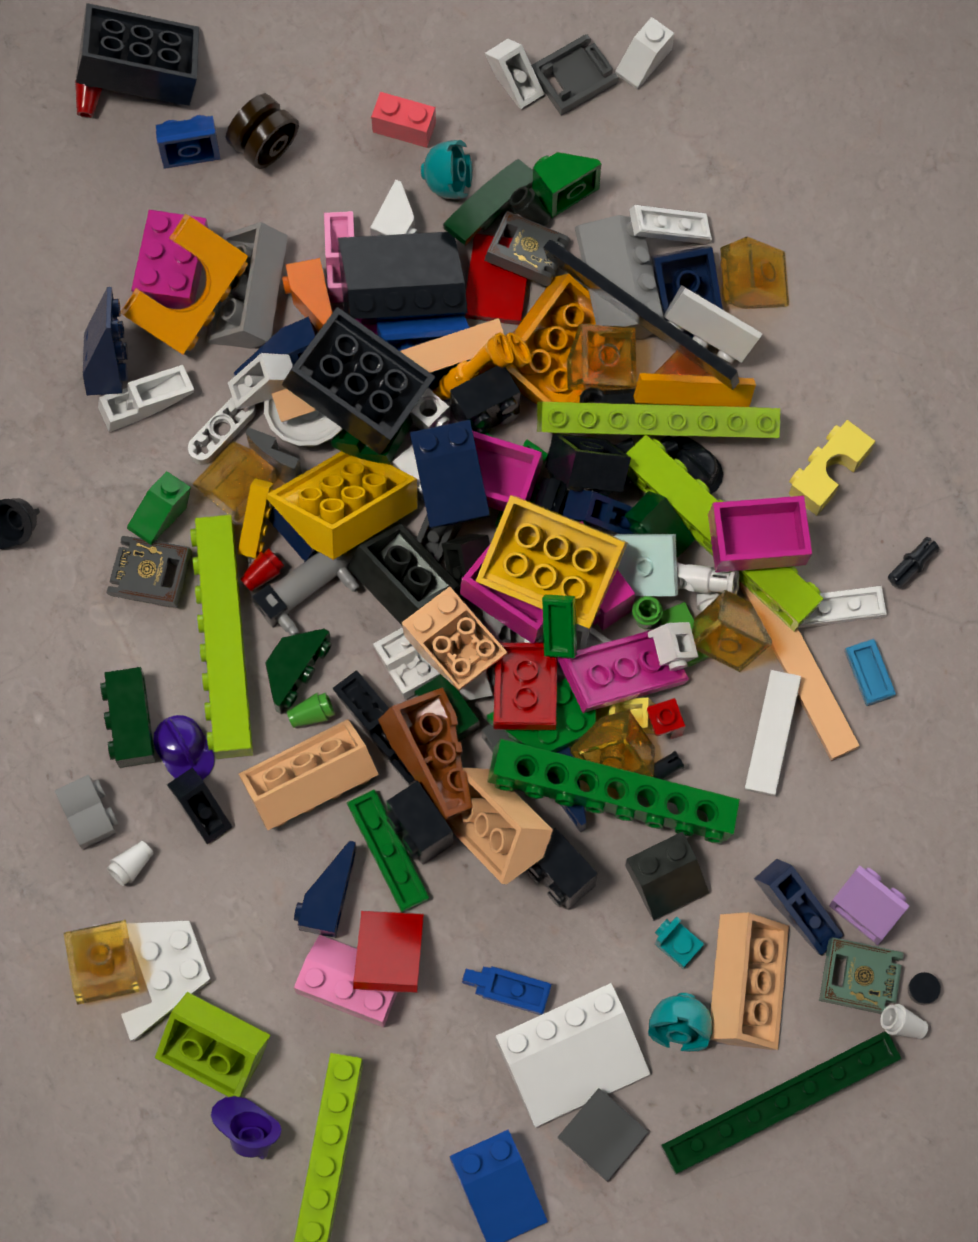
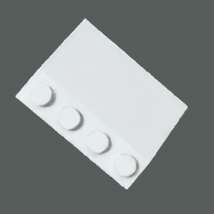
M611 983L498 1034L495 1039L535 1128L584 1106L598 1088L608 1095L650 1075L626 1013Z

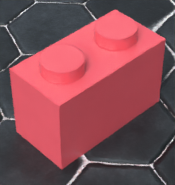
M380 92L371 116L373 133L427 148L436 124L435 107Z

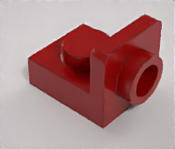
M675 698L647 707V714L656 736L667 733L670 734L671 739L683 736L685 724Z

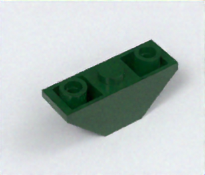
M325 628L282 637L266 660L265 665L276 712L282 714L285 708L290 709L299 695L296 691L302 682L305 684L309 682L315 672L313 666L319 657L324 659L331 649L330 632Z

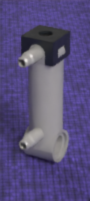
M358 545L352 548V552L349 555L339 556L334 560L317 552L272 587L268 584L253 595L255 607L272 628L280 624L290 636L298 634L299 630L289 617V611L335 576H338L352 592L359 589L355 578L348 571V566Z

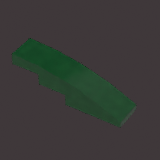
M515 160L466 200L443 223V229L466 246L480 230L485 231L499 215L503 217L506 211L512 208L509 200L514 191L523 186L528 189L532 187L533 170L521 160Z

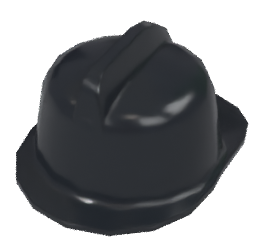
M675 437L674 440L678 444L679 451L670 457L673 460H680L686 466L687 473L695 480L703 481L709 488V493L713 494L722 483L723 470L721 464L710 451L689 437Z
M21 498L0 500V549L20 545L30 539L37 525V515L40 513L39 508L33 509L26 500Z

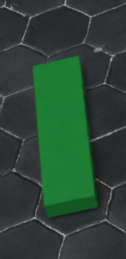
M375 789L347 802V806L400 912L404 913L428 901L429 896L398 835L395 834L386 821L388 819L385 814L386 811Z

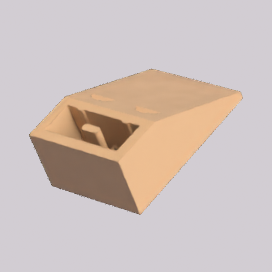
M450 586L402 622L405 638L433 668L459 691L508 654Z

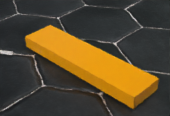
M640 373L633 397L635 403L749 407L756 383L754 378H739L738 385L732 390L714 376Z

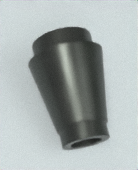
M523 186L511 195L509 203L515 213L543 226L549 222L551 216L533 189Z

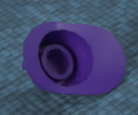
M174 715L164 719L157 726L154 732L153 743L162 762L174 779L193 767L201 779L204 780L214 766V754L212 750H208L207 739L199 725L187 716Z
M237 1096L225 1097L217 1101L212 1107L211 1118L213 1124L229 1138L232 1149L240 1156L265 1159L271 1145L280 1138L282 1129L279 1122L246 1098Z

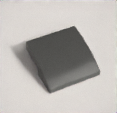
M249 427L247 428L246 436L250 453L266 471L284 483L302 474L299 458L280 452L276 437Z
M598 1088L560 1133L558 1139L579 1156L587 1166L608 1182L648 1132L622 1107Z

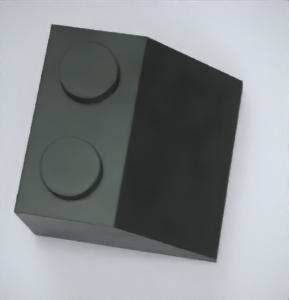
M683 831L626 860L625 867L653 921L709 894L698 860Z

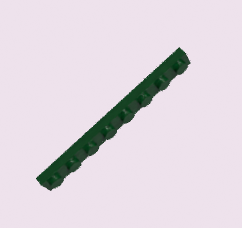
M884 1031L662 1144L661 1148L674 1174L677 1175L900 1061L902 1058L889 1034Z

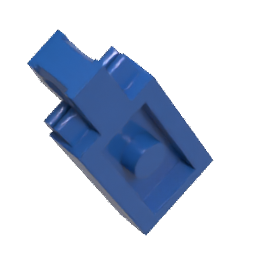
M483 966L481 973L466 968L462 978L463 984L477 988L475 994L482 996L484 999L537 1015L544 1013L552 985L493 966L491 968Z

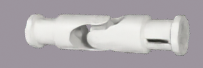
M677 562L678 589L706 594L714 591L728 593L729 597L736 596L739 587V571L715 572L714 568L710 566L684 565Z

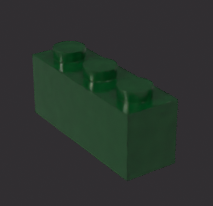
M136 667L104 672L105 682L100 683L102 699L103 701L108 700L109 712H104L106 729L112 730L113 741L108 742L110 760L115 759L119 768L156 763L145 676L142 668Z

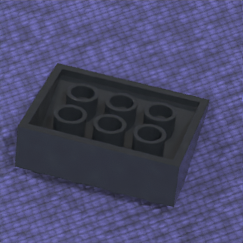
M86 3L76 83L84 84L88 87L113 90L117 93H128L147 99L152 98L172 104L190 106L197 81L199 27Z
M448 232L341 237L337 239L344 312L362 325H372L382 321L464 316L468 312L465 282L456 239Z
M337 307L291 368L282 386L380 455L435 376Z

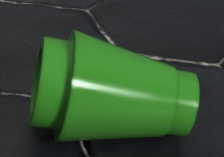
M643 596L635 601L632 613L640 628L650 629L662 617L663 608L656 598Z
M317 692L291 710H288L287 715L292 727L295 728L329 721V717L335 715L327 693L319 695Z

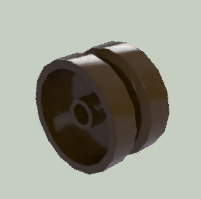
M266 93L260 94L249 100L234 116L227 128L226 142L236 151L244 152L245 159L255 168L263 169L274 163L289 148L297 135L299 121L288 111L281 110L280 104Z

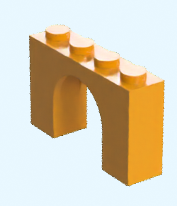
M184 214L169 239L193 254L203 265L206 274V285L201 297L191 306L182 309H171L161 305L136 288L121 310L123 316L182 355L186 350L191 351L199 339L197 333L202 326L206 327L209 325L215 315L213 309L219 301L223 302L231 291L230 283L235 276L239 278L248 265L246 262L247 254L187 214Z

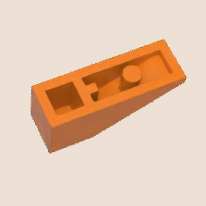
M316 258L286 264L287 276L282 277L285 294H291L293 305L305 318L309 316L315 329L319 332L332 314L321 260Z

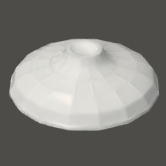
M273 398L264 401V415L270 429L288 443L297 446H317L333 439L343 429L319 411L281 422Z

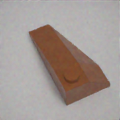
M443 687L391 706L378 721L391 747L414 779L419 781L442 817L447 819L471 809L472 803L467 774L463 770L460 756L463 752L461 742H458L456 726L458 725L457 716Z

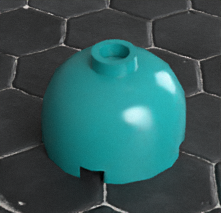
M450 140L433 146L427 154L425 162L421 165L423 180H426L428 187L434 194L442 198L463 199L468 195L464 193L465 186L467 188L471 187L472 161L470 154H464L462 147H467V145L462 140Z
M679 993L678 995L662 999L653 1009L649 1019L648 1035L653 1041L667 1048H670L669 1042L683 1045L680 1051H700L708 1047L711 1039L712 1018L709 1010L695 996L689 993Z

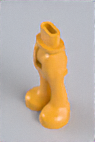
M499 332L492 336L470 361L460 362L447 375L443 376L438 383L439 386L432 392L441 400H447L450 398L451 389L495 366L503 368L511 363L519 368L526 366L531 361L530 351L522 339L514 333L509 332L504 335Z

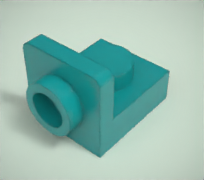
M677 916L672 922L666 919L655 932L659 936L656 939L655 945L682 969L686 967L704 946L702 941L681 924V919Z

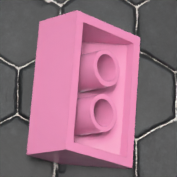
M319 935L308 953L295 983L294 989L296 994L384 1028L398 992L353 989L357 949Z

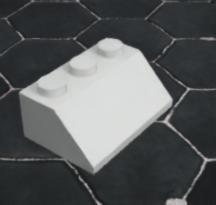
M682 285L664 314V317L669 320L668 322L682 332L685 329L694 334L692 339L706 349L709 344L719 349L717 355L731 364L735 359L742 363L763 334Z

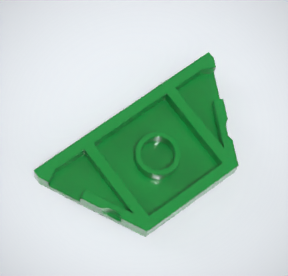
M566 678L557 682L556 730H502L509 734L508 737L516 743L558 752L595 734L596 710L582 712ZM494 712L487 714L486 718L492 726Z

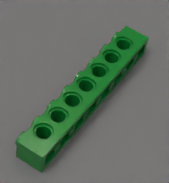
M500 739L494 747L487 780L488 783L495 784L497 789L503 791H513V789L524 791L525 795L531 798L541 799L548 797L555 799L557 804L563 806H573L576 804L584 806L585 810L591 813L601 814L608 812L615 814L617 819L623 821H633L636 819L644 821L645 825L651 828L660 829L664 826L675 829L677 834L683 831L685 836H692L693 834L704 836V839L711 843L725 842L734 835L740 799L504 739ZM517 766H525L529 770L530 776L524 777L520 775L517 771ZM547 773L556 774L560 784L551 783L547 778ZM577 781H585L589 786V792L580 790ZM607 788L615 789L619 794V799L611 798L608 795ZM637 795L644 796L649 802V807L640 805ZM667 803L676 805L678 815L672 814L668 810ZM697 810L706 813L708 822H703L698 818Z

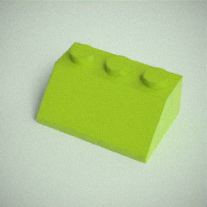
M187 992L171 1011L155 1059L228 1097H241L262 1059L271 1035Z

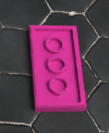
M649 631L577 650L575 658H558V662L583 713L684 685L689 678L684 669L670 671L669 665L660 666L654 639L648 637L647 632Z

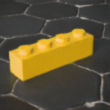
M255 478L250 485L237 554L256 558L261 551L263 552L265 543L262 542V539L268 529V525L265 524L266 518H269L271 514L267 494L274 491L272 489V482Z

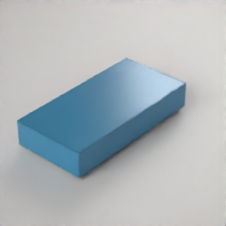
M874 639L845 648V654L866 706L895 697V690Z

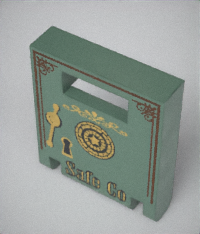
M834 937L828 940L819 1001L882 1014L883 1010L887 1007L885 1002L895 1004L897 1001L902 965L891 963V961L903 960L904 953ZM835 958L842 960L847 958L842 987L831 985Z

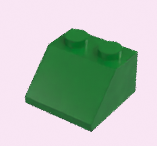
M556 152L550 157L548 155L544 156L533 167L532 189L551 218L599 190L602 164L598 159Z

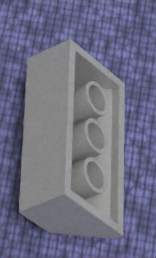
M617 215L577 225L575 232L582 261L664 318L646 238L634 236L631 217ZM588 288L598 335L644 340L653 334Z
M263 222L224 234L223 239L248 255L246 259L248 265L239 278L235 276L230 283L231 291L223 302L219 301L213 309L215 315L208 325L206 342L234 347L255 348L264 345L272 337L288 235Z

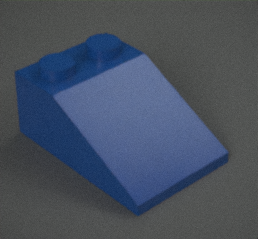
M509 1129L450 1156L452 1166L486 1242H506L548 1223Z

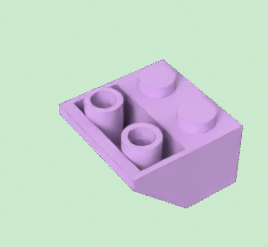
M859 865L829 906L878 946L909 908V905L905 902L906 897L895 888L888 889L880 882L882 880L875 871L868 867L864 869Z

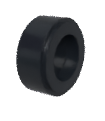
M927 972L916 974L908 984L909 997L919 1005L933 1003L941 991L938 979Z

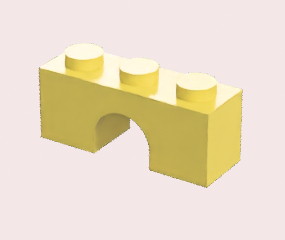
M846 420L841 427L838 425L834 426L826 437L828 440L827 444L823 448L818 446L808 458L810 464L805 470L799 468L789 481L792 484L789 495L791 497L804 496L806 508L816 516L834 497L839 485L828 476L826 468L834 464H840L854 473L874 447L875 440L849 420Z

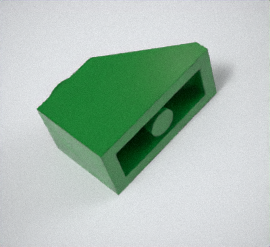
M166 471L147 491L127 525V529L152 545L186 510L191 487Z

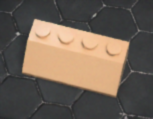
M349 719L239 773L240 779L267 830L280 827L288 820L302 813H308L316 806L330 799H336L343 792L357 785L366 784L371 778L379 775L366 745Z
M463 767L467 774L472 808L447 818L445 821L457 838L501 884H508L543 858L553 829L514 791H503L497 789L495 784L488 783L490 769Z
M749 912L720 914L710 1012L712 1018V1035L710 1040L727 1045L778 1050L788 925Z

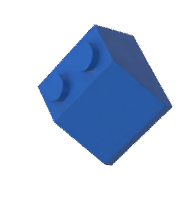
M197 115L189 120H168L163 124L156 125L157 144L164 169L221 159L213 116Z

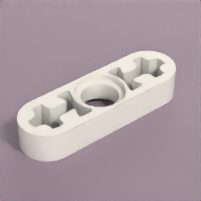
M231 397L189 441L188 452L191 460L199 465H206L212 462L254 418L256 414L255 404L247 407V412L239 411L235 416L238 423L235 424L231 417L238 410ZM220 422H226L231 428L226 435L220 436L214 432L215 425ZM209 434L213 441L207 445L208 453L204 454L201 452L197 455L196 447L198 445L204 447L209 442L208 436H206Z

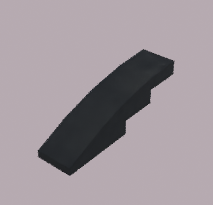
M357 670L332 689L407 785L410 786L416 780L391 747L378 721L389 707Z

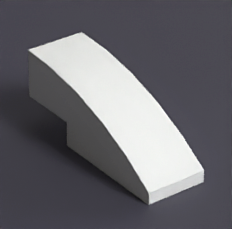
M180 365L128 382L127 388L123 389L122 393L107 394L99 397L98 408L108 431L112 432L164 410L192 394L194 388L184 366Z

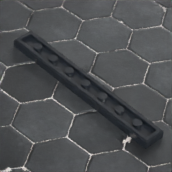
M549 239L544 245L546 257L551 262L730 389L734 390L738 385V372L732 366L555 241Z

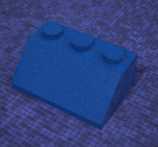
M465 316L377 322V335L401 351L467 329L469 325ZM458 364L431 372L435 378L429 387L439 386L438 383L443 376L447 375Z

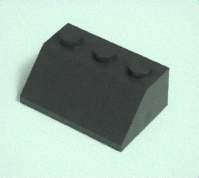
M401 523L358 545L348 566V569L401 625L404 620L449 586L454 592L460 587L458 582Z

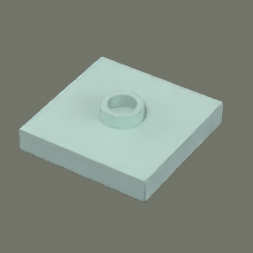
M676 534L614 535V537L628 542L618 566V571L635 592V596L678 595Z

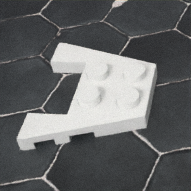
M190 921L91 926L101 955L129 944L133 945L152 1002L121 1014L131 1042L137 1041L142 1037L143 1033L162 1021L187 992L194 995L211 981Z

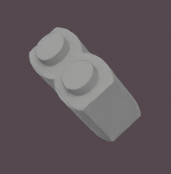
M87 775L55 790L77 842L82 849L116 834L113 826L118 824L112 808L105 809L101 798L106 795L99 780L92 781L91 777Z

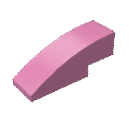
M353 211L324 213L327 291L330 303L343 302L337 239L341 237H355Z

